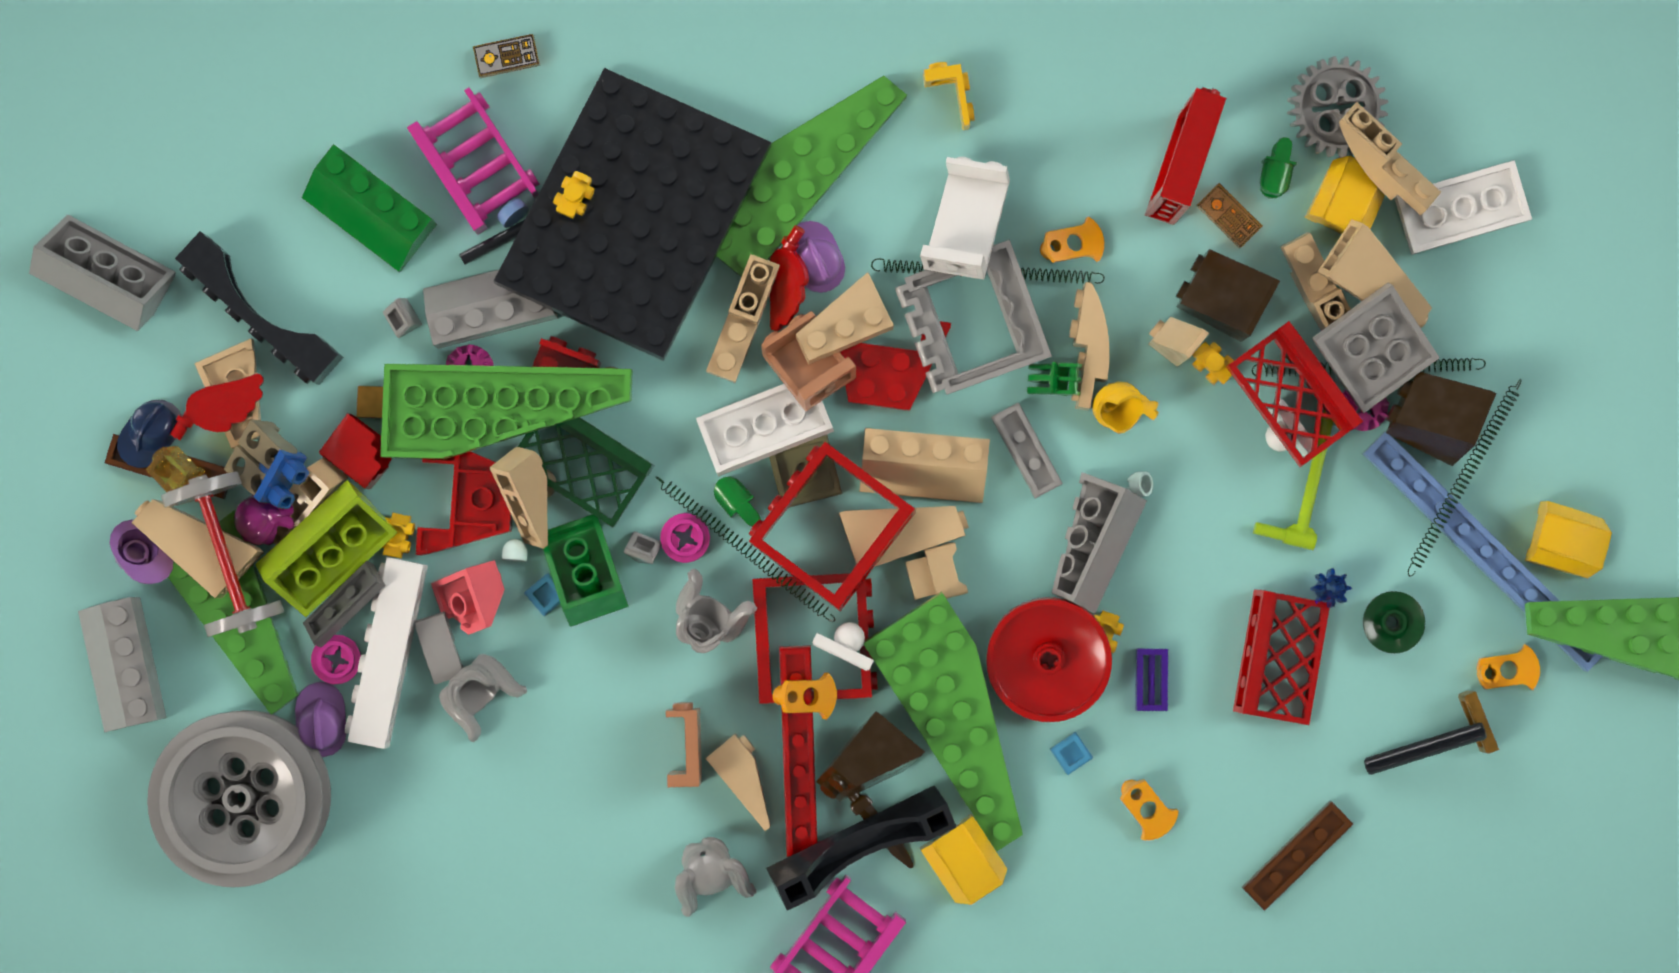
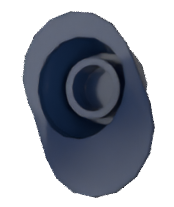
M151 400L143 403L134 411L118 437L117 449L120 457L128 465L136 468H147L156 464L176 439L170 433L177 423L175 419L178 415H181L180 411L172 403L165 400Z

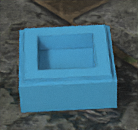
M549 573L524 592L544 617L560 604L553 579Z
M1073 732L1050 748V751L1067 775L1093 758L1076 732Z

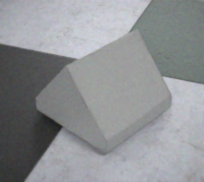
M407 298L396 299L383 311L384 316L398 338L422 325Z

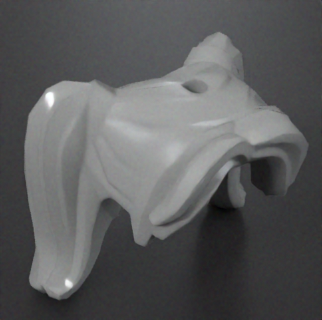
M692 569L687 573L689 580L681 590L676 603V613L679 615L676 623V635L681 642L691 645L695 652L707 653L715 649L720 644V641L728 643L738 637L744 629L748 618L754 614L757 607L755 603L746 601L741 603L733 612H730L725 605L716 599L700 595L703 578L697 569Z
M480 654L473 660L471 665L462 668L457 675L451 678L448 686L441 690L439 698L445 711L465 730L468 739L471 742H475L481 735V727L474 717L475 713L483 709L499 690H502L509 696L520 697L526 694L527 689L526 686L519 685L506 668L494 657Z
M707 837L701 843L687 845L683 851L681 861L684 870L676 877L675 891L682 904L681 911L686 917H690L697 910V895H713L727 889L731 885L745 898L753 897L757 893L754 885L750 883L743 865L738 860L730 858L729 849L720 839Z

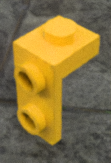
M947 62L930 64L929 69H924L923 72L925 88L955 83L962 130H969L970 121H975L973 104L972 102L967 103L965 91L970 90L968 73H962L961 64L947 66Z

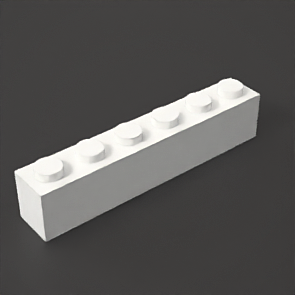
M390 557L386 558V563L382 562L380 564L378 573L386 586L372 599L371 611H374L375 614L373 624L369 623L365 632L364 641L369 643L366 654H362L359 660L358 672L362 673L360 685H355L352 693L351 702L355 703L353 716H348L345 725V733L349 734L347 742L381 749L390 747L428 565Z

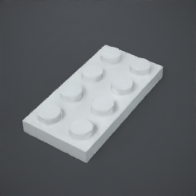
M1515 160L1434 183L1433 185L1441 193L1421 216L1399 195L1394 197L1411 255L1532 220Z
M785 384L696 418L718 477L834 432L823 401L805 412Z

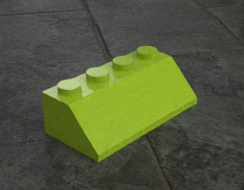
M346 480L255 565L264 582L303 616L307 617L398 532L370 500L351 482Z

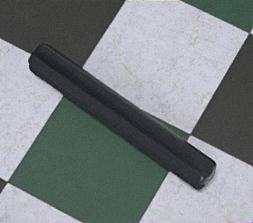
M1475 723L1368 757L1364 760V765L1368 774L1373 775L1487 738V733L1482 723Z

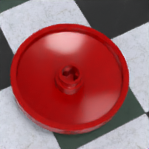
M1043 597L1019 604L998 622L988 643L987 671L994 691L1012 711L1034 721L1060 722L1082 714L1100 698L1110 678L1112 653L1104 628L1087 609L1066 599Z

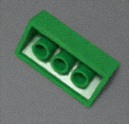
M334 144L314 168L302 195V199L398 272L402 271L437 225L432 218Z

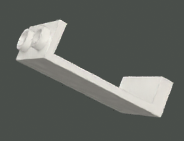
M947 157L948 177L929 246L923 245L920 254L924 270L984 280L1010 183L1008 168L994 161L982 163L967 157Z

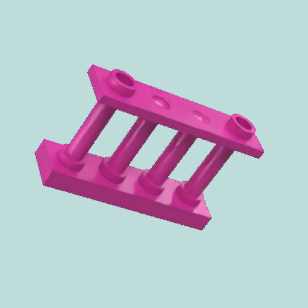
M468 87L464 91L471 100L469 103L431 127L427 125L423 128L416 121L408 126L407 129L472 229L479 235L488 229L484 220L488 218L487 215L526 189H529L533 197L536 198L539 193L535 187L540 185L531 169L523 170L485 112L490 107L482 94L478 92L474 95L470 87ZM478 112L488 127L448 153L445 151L439 153L434 146V143L438 141L437 138ZM495 137L504 153L464 179L460 177L456 180L450 170L455 167L454 163ZM512 163L521 178L482 204L476 203L473 205L467 196L471 193L470 189Z
M845 874L842 880L836 877L826 891L830 896L787 954L780 953L770 968L773 970V973H802L790 964L802 948L833 973H869L906 924V919L897 912L892 917L888 915L883 916L846 888L851 881L848 875ZM838 898L877 926L876 930L880 933L873 942L869 940L864 941L827 913ZM819 923L858 951L857 955L861 959L854 968L850 965L848 967L809 939Z

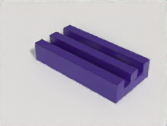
M1136 648L1135 711H1168V649ZM1143 655H1148V705H1143ZM1155 655H1160V705H1155Z

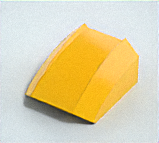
M1346 156L1334 159L1304 218L1314 223L1318 222L1340 234L1344 232L1351 219L1361 222L1371 229L1385 194L1368 177L1356 158Z
M1541 501L1530 548L1527 549L1524 561L1587 579L1602 570L1612 532L1605 520L1550 501Z
M972 814L962 819L956 825V828L920 847L921 852L955 903L972 905L1004 882L1007 867Z

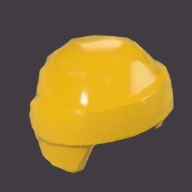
M1117 381L1108 383L1098 391L1092 403V412L1101 425L1121 434L1130 430L1138 422L1142 414L1154 420L1159 413L1156 410L1159 403L1148 400L1146 396L1142 395L1137 388L1128 382Z

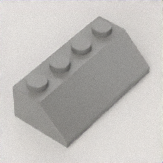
M70 215L65 216L34 246L29 274L136 331H139L155 314L176 274L170 268Z
M499 270L423 289L426 319L432 343L438 349L558 319L557 312L495 285L494 279Z
M124 598L78 611L104 732L167 718L141 598Z

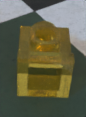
M178 446L158 449L152 456L153 461L146 469L166 492L189 485L188 480L202 476L205 472L202 467H197Z

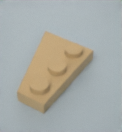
M867 272L797 332L796 339L809 365L891 331L894 324Z
M250 338L194 363L204 387L227 383L256 374L254 339ZM259 401L256 402L255 409L248 413L247 419L244 422L232 424L230 431L225 432L232 449H235L236 446H241L238 442L250 419L261 420ZM257 431L252 435V441L260 438Z

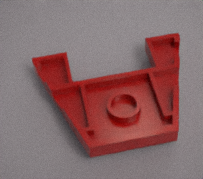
M940 321L946 338L951 328V323ZM925 334L921 335V341L926 340ZM859 343L840 351L844 358L849 357L856 365V378L845 385L848 403L910 411L927 377L926 372H929L932 366L930 364L923 367L916 350Z
M471 451L447 459H422L423 463L454 465L450 528L417 527L416 555L424 556L512 532V515L490 470V467L496 463L495 461Z

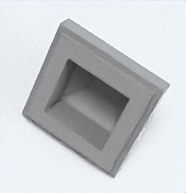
M634 531L625 547L624 553L638 563L653 564L661 548V541Z

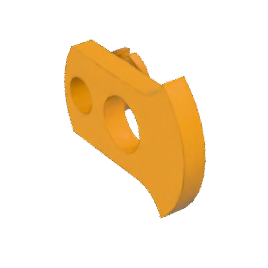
M1088 216L1080 226L1045 233L1044 242L1040 246V253L1045 259L1051 260L1052 263L1082 257H1090L1098 262L1104 252V236L1099 225ZM1069 235H1076L1080 238L1082 246L1079 251L1069 248L1067 244Z
M1524 644L1517 653L1479 658L1477 677L1483 689L1523 684L1528 686L1530 690H1534L1540 677V664L1534 651ZM1506 661H1511L1516 666V674L1511 679H1506L1501 675L1500 667ZM1487 668L1492 670V676L1489 679L1485 676Z
M824 672L822 677L817 680L784 681L783 685H779L774 689L773 700L777 705H781L785 713L817 712L821 715L822 719L827 720L836 705L837 689L832 676L828 672ZM812 688L814 700L809 705H806L803 700L804 692L806 689Z
M1130 779L1122 784L1120 800L1142 828L1141 839L1154 840L1167 834L1174 826L1179 810L1167 808L1144 779L1138 781ZM1136 789V792L1131 795V792ZM1146 802H1154L1156 805L1154 814L1150 817H1143L1140 812L1142 805Z

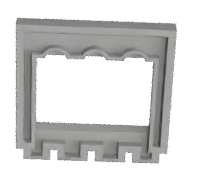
M1010 239L993 245L987 272L1017 353L958 374L927 288L958 275L924 270L905 277L906 284L895 288L902 309L912 305L915 307V311L904 314L912 337L925 334L926 340L915 343L923 367L933 363L936 365L937 369L926 372L933 393L944 389L947 395L1052 357Z

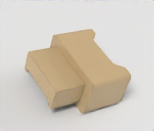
M955 542L925 549V557L905 562L914 600L937 595L941 591L946 599L968 593L967 586L959 582L953 561V555L957 550Z

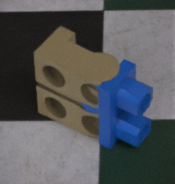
M250 419L238 442L241 446L235 447L224 470L227 473L238 472L242 482L241 485L253 494L258 502L271 503L277 508L289 509L295 500L294 494L289 491L292 484L300 485L305 482L310 473L303 465L307 457L303 453L298 452L295 446L278 433L280 429L273 422ZM257 431L260 438L258 441H252L251 437ZM240 458L245 460L246 464L244 467L237 466Z

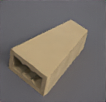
M1351 219L1319 268L1318 273L1360 301H1363L1389 282L1394 286L1420 328H1422L1428 320V314L1432 307L1370 228L1361 222Z
M152 499L151 502L147 500L142 503L135 511L137 517L131 523L214 598H223L228 593V589L206 522L175 507L165 508L161 500ZM222 530L239 580L264 551Z
M956 506L915 508V515L876 566L965 536L964 529L969 528L963 510L957 512ZM897 508L851 510L839 513L856 565L898 511Z

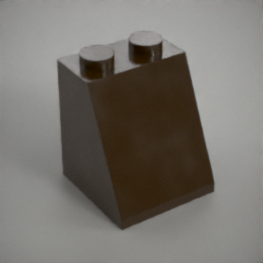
M1209 249L1204 256L1198 254L1190 269L1195 273L1189 283L1184 280L1175 297L1180 300L1176 307L1242 342L1251 336L1280 280Z
M1420 372L1399 387L1397 395L1401 396L1398 405L1394 404L1387 415L1386 420L1390 423L1386 433L1453 466L1475 446L1497 393Z
M875 711L859 727L816 782L821 786L820 789L826 796L831 799L836 798L840 802L904 772L925 751L880 713Z

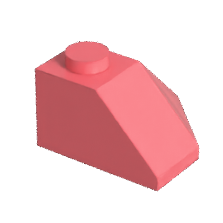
M495 560L463 569L431 583L440 612H445L448 619L455 618L461 623L460 629L470 635L492 626L505 590Z

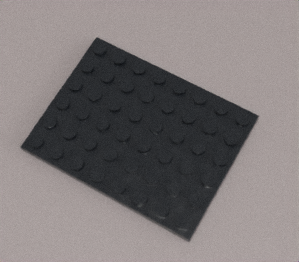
M604 68L494 279L495 285L664 361L771 148V142ZM574 171H578L592 179L590 186L595 188V192L591 200L583 198L582 203L587 205L583 216L575 214L574 218H570L557 212V205L553 204V201L558 192L564 193V188L561 187L566 176L571 178Z

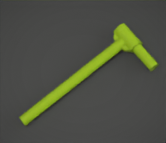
M1321 418L1320 435H1331L1333 426L1331 419ZM1318 439V446L1322 444L1325 440ZM1327 448L1311 461L1297 524H1292L1284 529L1255 522L1253 534L1281 540L1284 544L1314 550L1317 534L1309 525Z

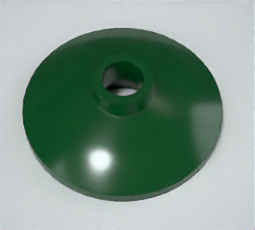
M1398 591L1385 592L1376 596L1367 605L1363 614V630L1369 642L1377 649L1386 653H1403L1413 648L1422 638L1425 630V615L1420 604L1410 595ZM1390 616H1393L1397 621L1394 628L1387 626L1386 621Z

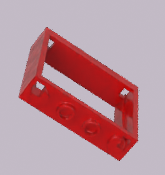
M1196 88L1180 110L1145 216L1174 225L1190 208L1227 99L1220 96V91L1217 89Z
M824 442L821 447L816 445L806 457L808 464L802 472L796 470L787 482L789 489L783 496L778 494L768 507V510L771 512L764 521L759 519L749 532V535L752 536L749 542L841 612L915 515L916 510L827 442ZM827 457L898 509L835 594L763 541Z
M850 573L810 576L820 584L843 583ZM793 576L786 577V579L782 583L783 586L790 580V578H793L791 582L788 584V586H793V584L796 581L797 583L795 586L804 585ZM779 577L778 582H780L784 577ZM757 578L752 580L753 598L757 607L754 615L759 704L775 702L773 700L766 587H781V583H777V579ZM871 578L865 579L856 591L858 625L864 631L865 640L869 638L868 628H874L873 609L867 610L866 597H872ZM863 645L860 649V654L873 659ZM861 669L862 688L838 689L837 699L871 698L872 691L878 690L877 672H871L870 669L867 671Z

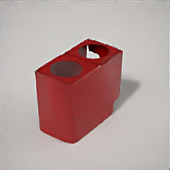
M349 413L346 414L319 451L320 455L364 489H372L389 468L388 464L392 460V458L381 457V435Z

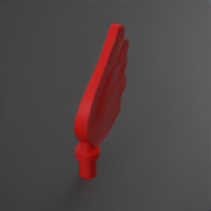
M794 225L789 235L784 236L781 241L783 244L782 248L776 250L769 260L780 265L770 293V329L773 331H780L783 325H789L794 315L798 313L800 304L804 302L806 296L804 286L809 282L808 270L803 259L796 252L799 247L798 242L805 231L798 225Z
M256 373L242 379L208 386L194 392L187 400L184 414L182 416L178 415L175 419L177 423L170 435L181 441L187 429L192 428L194 424L202 429L217 433L230 431L232 424L244 422L247 419L248 413L255 409L256 402L262 399L263 391L260 387L264 383V377Z

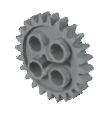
M1336 56L1329 58L1328 65L1324 59L1317 61V68L1313 65L1306 68L1308 75L1303 73L1298 75L1297 79L1302 85L1295 84L1291 86V90L1297 96L1288 98L1287 101L1294 104L1295 108L1288 111L1287 114L1296 116L1297 120L1293 121L1290 126L1300 127L1301 130L1297 133L1296 137H1307L1305 147L1316 144V154L1321 153L1326 148L1327 157L1334 156L1336 150L1340 158L1347 155V150L1353 155L1339 124V121L1350 108L1342 111L1332 109L1323 112H1313L1312 107H1327L1334 103L1345 105L1362 102L1364 104L1363 108L1385 127L1378 119L1388 116L1387 112L1380 110V106L1388 103V100L1379 98V94L1386 89L1385 87H1375L1379 76L1370 79L1368 77L1371 70L1370 67L1362 71L1359 70V60L1355 61L1351 66H1349L1348 57L1342 58L1339 64ZM1347 83L1353 84L1356 88L1354 98L1346 93ZM1317 86L1325 89L1327 94L1325 101L1320 100L1316 96ZM1321 116L1327 118L1330 123L1328 132L1323 131L1319 126Z

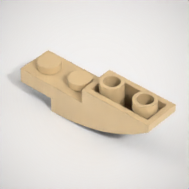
M1356 102L1339 121L1350 150L1368 177L1390 200L1399 195L1421 216L1440 195L1441 191L1397 152L1402 143Z
M1307 232L1281 246V250L1292 270L1290 274L1321 331L1351 310L1342 290L1337 288L1335 283L1318 273L1324 259L1311 233Z
M750 254L729 308L725 324L707 367V373L736 383L780 267L779 264Z
M1085 282L1082 290L1077 289L1074 307L1079 308L1077 320L1072 319L1069 338H1074L1073 346L1085 348L1084 352H1079L1077 359L1078 364H1083L1082 369H1079L1082 380L1078 383V391H1081V395L1071 396V400L1076 401L1075 409L1088 411L1091 407L1094 382H1106L1108 380L1109 336L1099 296L1093 284Z

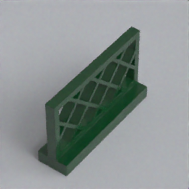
M580 417L557 424L558 437L541 440L539 430L525 434L518 447L525 449L538 446L539 455L543 462L542 467L547 476V486L613 528L655 466ZM561 428L570 434L562 436ZM535 434L537 442L529 443ZM573 437L581 440L584 454L567 457L563 440ZM559 441L562 459L545 462L542 444ZM587 445L596 451L588 453ZM598 454L606 456L610 471L593 474L589 456ZM585 457L589 475L571 479L568 461ZM612 461H614L623 468L614 469ZM564 462L567 480L553 482L548 477L546 466ZM628 470L638 477L630 489L619 491L615 473ZM611 474L615 492L597 496L594 478ZM590 479L593 497L580 499L575 496L572 482ZM568 484L570 492L560 485ZM628 493L621 503L620 494ZM616 495L618 509L613 517L609 518L601 512L598 499ZM594 500L596 509L586 502Z

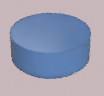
M513 199L499 211L497 219L505 228L511 227L523 218L528 211V207L521 199Z

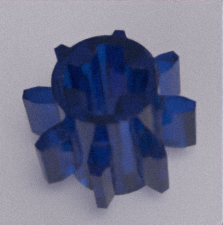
M1334 568L1327 570L1326 577L1322 573L1316 574L1315 578L1318 582L1315 586L1310 587V590L1315 591L1317 595L1315 602L1327 601L1328 608L1335 607V599L1341 604L1347 602L1344 594L1352 589L1351 586H1347L1344 580L1347 575H1335ZM1327 584L1335 587L1334 593H1332V590H1327Z

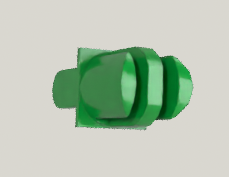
M1287 137L1280 138L1273 146L1271 156H1266L1261 162L1263 167L1260 176V191L1269 199L1278 198L1289 189L1293 169L1297 165V162L1290 161L1292 141Z
M1052 362V364L1028 365L1029 370L1050 371V374L1028 375L1029 382L1049 384L1050 387H1027V393L1080 396L1081 391H1078V382H1081L1082 378L1079 377V369H1082L1083 364Z
M729 476L717 481L714 487L715 499L731 518L738 513L752 527L759 519L761 520L758 512L750 504L755 497L738 479Z

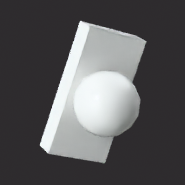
M1280 398L1279 405L1288 407L1285 401ZM1278 410L1277 423L1281 428L1292 430L1294 413ZM1299 421L1298 431L1307 432ZM1269 426L1265 434L1268 446L1278 452L1286 451V448ZM1286 434L1288 438L1291 440V435ZM1297 436L1296 447L1305 456L1311 452L1313 438Z
M847 622L840 625L835 631L834 640L816 633L812 642L814 646L866 671L870 669L874 661L857 652L864 645L865 635L862 628L856 623Z

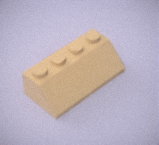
M865 428L861 469L899 496L983 503L990 439ZM860 481L859 492L876 493Z

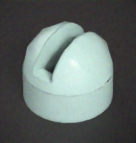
M1146 471L1136 472L1127 479V482H1129L1127 489L1136 495L1143 497L1149 496L1152 493L1153 479L1150 473Z
M517 539L509 540L503 547L502 560L526 562V545Z

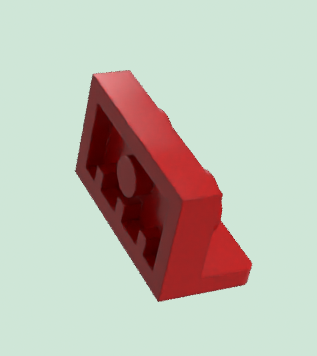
M550 336L549 341L541 338L539 342L540 348L532 367L600 368L601 362L595 359L596 353L579 347L576 352L566 348L568 342Z

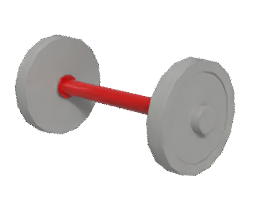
M238 472L226 473L208 478L207 475L199 476L188 480L189 485L161 495L165 508L192 501L199 502L235 610L232 612V616L205 624L204 628L207 637L235 628L238 629L240 634L257 628V621L284 613L281 600L253 609L250 606L247 607L211 498L214 497V494L241 485L242 482Z

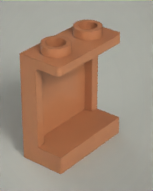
M812 311L806 315L800 314L790 321L789 326L780 332L774 331L770 333L761 345L764 359L805 412L856 378V365L849 357L844 358L840 352L808 365L796 339V333L816 317Z
M693 702L672 704L673 709L666 710V717H683L685 719L686 770L670 771L667 774V787H699L702 784L700 708H693Z

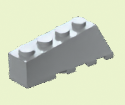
M1081 472L1079 483L1082 484L1080 497H1075L1073 510L1076 513L1072 527L1067 529L1065 539L1068 540L1066 553L1060 557L1052 594L1073 602L1092 613H1096L1147 500L1126 488Z

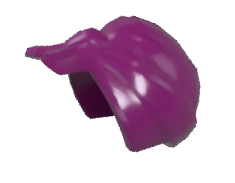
M252 494L237 506L234 514V525L244 541L254 545H271L274 542L278 526L289 529L294 528L293 518L290 517L294 513V507L291 505L289 509L277 508L271 503L258 502Z

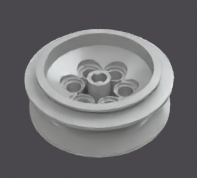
M251 710L220 713L208 716L189 725L179 732L164 748L157 759L149 781L148 815L153 833L167 857L188 875L202 882L222 887H245L260 884L281 875L300 863L320 839L325 829L331 806V786L328 770L319 750L305 745L299 737L298 728L287 720L266 712ZM236 757L240 758L245 764L242 774H237L232 769V762ZM265 768L270 769L274 774V781L271 785L265 784L261 779V773ZM211 778L217 779L221 787L217 795L211 793L208 789V782ZM243 792L246 796V801L243 803L238 800V793ZM270 799L277 801L279 804V812L276 816L269 814L266 809V804ZM216 809L222 810L226 816L223 825H218L213 819V813ZM245 820H250L255 825V832L252 836H248L243 832L242 824Z

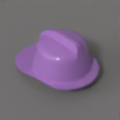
M814 221L799 223L798 226L803 228L805 233L798 242L799 247L796 252L801 256L808 270L809 282L805 287L820 293L831 291L840 284L845 273V263L839 247L826 226Z
M133 519L123 521L115 526L110 534L109 544L116 563L131 579L143 584H155L169 577L173 570V560L131 523Z
M316 682L309 684L300 692L296 699V727L298 728L299 737L305 745L312 749H318L322 757L330 756L340 750L346 740L344 699L339 690L329 683Z

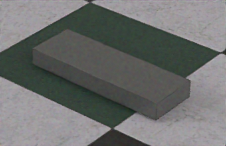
M366 561L303 622L314 645L322 648L386 586L374 564Z

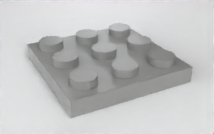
M1389 282L1312 337V340L1358 409L1363 413L1440 358L1394 286Z

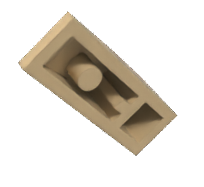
M1170 317L1165 323L1160 319L1149 333L1153 338L1148 345L1178 367L1192 356L1209 333L1202 328Z
M515 447L493 464L490 470L524 543L544 549L548 545L547 476L542 467V459L536 451Z
M324 457L307 467L310 473L305 482L300 485L294 484L289 490L294 494L295 498L292 504L294 513L290 516L293 518L294 528L348 478L340 469ZM278 526L273 543L277 545L294 528L289 529Z
M735 733L705 759L764 831L770 828L771 824L756 758L752 754L755 747L745 735L739 738Z

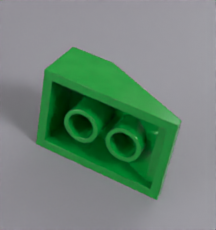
M592 514L548 529V545L543 551L562 610L570 627L629 607L599 518Z

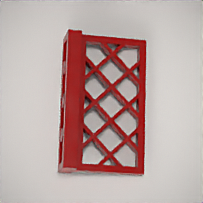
M1290 321L1226 366L1299 467H1302L1349 431L1363 423L1358 413ZM1273 340L1281 350L1280 361L1263 359L1265 346ZM1259 351L1258 358L1251 357L1253 354ZM1285 358H1287L1290 363H1285ZM1244 361L1257 363L1255 379L1244 377L1237 366ZM1263 364L1279 367L1277 383L1261 380ZM1284 368L1295 369L1299 374L1298 387L1282 384ZM1260 385L1276 388L1274 404L1263 403L1258 397ZM1281 389L1297 392L1295 408L1279 405ZM1303 393L1313 394L1318 400L1316 412L1301 409ZM1268 409H1273V413L1271 414ZM1278 410L1294 413L1292 430L1281 428L1277 423ZM1300 414L1316 417L1314 433L1298 431ZM1321 418L1331 419L1339 431L1333 436L1320 435ZM1286 434L1291 435V440L1288 438ZM1297 436L1313 438L1311 452L1304 457L1295 447ZM1318 439L1325 440L1322 444L1318 446Z
M1254 589L1233 712L1310 725L1331 603ZM1277 600L1286 601L1293 611L1292 614L1280 621L1275 613ZM1295 603L1302 604L1303 606L1298 609ZM1311 606L1320 608L1318 621L1309 626L1301 613ZM1297 617L1305 631L1292 639L1284 625ZM1280 630L1288 643L1275 652L1270 645V637L1273 633ZM1309 635L1314 643L1313 652L1304 657L1296 643ZM1292 648L1300 661L1287 670L1279 656ZM1274 660L1283 674L1269 682L1264 674L1265 666ZM1304 666L1309 674L1308 682L1299 688L1291 674ZM1286 678L1294 692L1281 700L1273 687ZM1269 691L1277 705L1268 711L1258 710L1260 696ZM1297 696L1303 703L1301 718L1292 716L1285 706ZM1281 709L1284 714H1278L1275 712Z

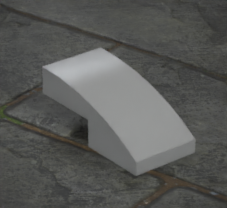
M445 612L416 620L415 627L434 684L451 680L463 668L454 644L455 638Z

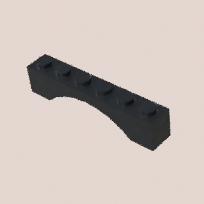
M199 231L175 258L182 265L179 270L191 281L197 278L205 286L202 291L215 302L218 299L222 300L228 306L225 312L238 323L243 319L251 327L248 329V332L260 343L264 340L269 342L274 347L270 352L284 364L289 360L296 367L294 373L306 384L312 381L320 385L344 358L322 337L316 334L297 333L281 329L260 316L246 301L237 285L232 271L230 255L203 232Z
M934 785L766 869L777 894L788 911L815 898L835 875L864 856L898 844L930 841L956 828V824L947 802Z

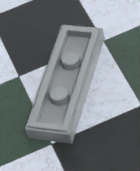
M1019 402L991 417L1035 499L1063 484Z

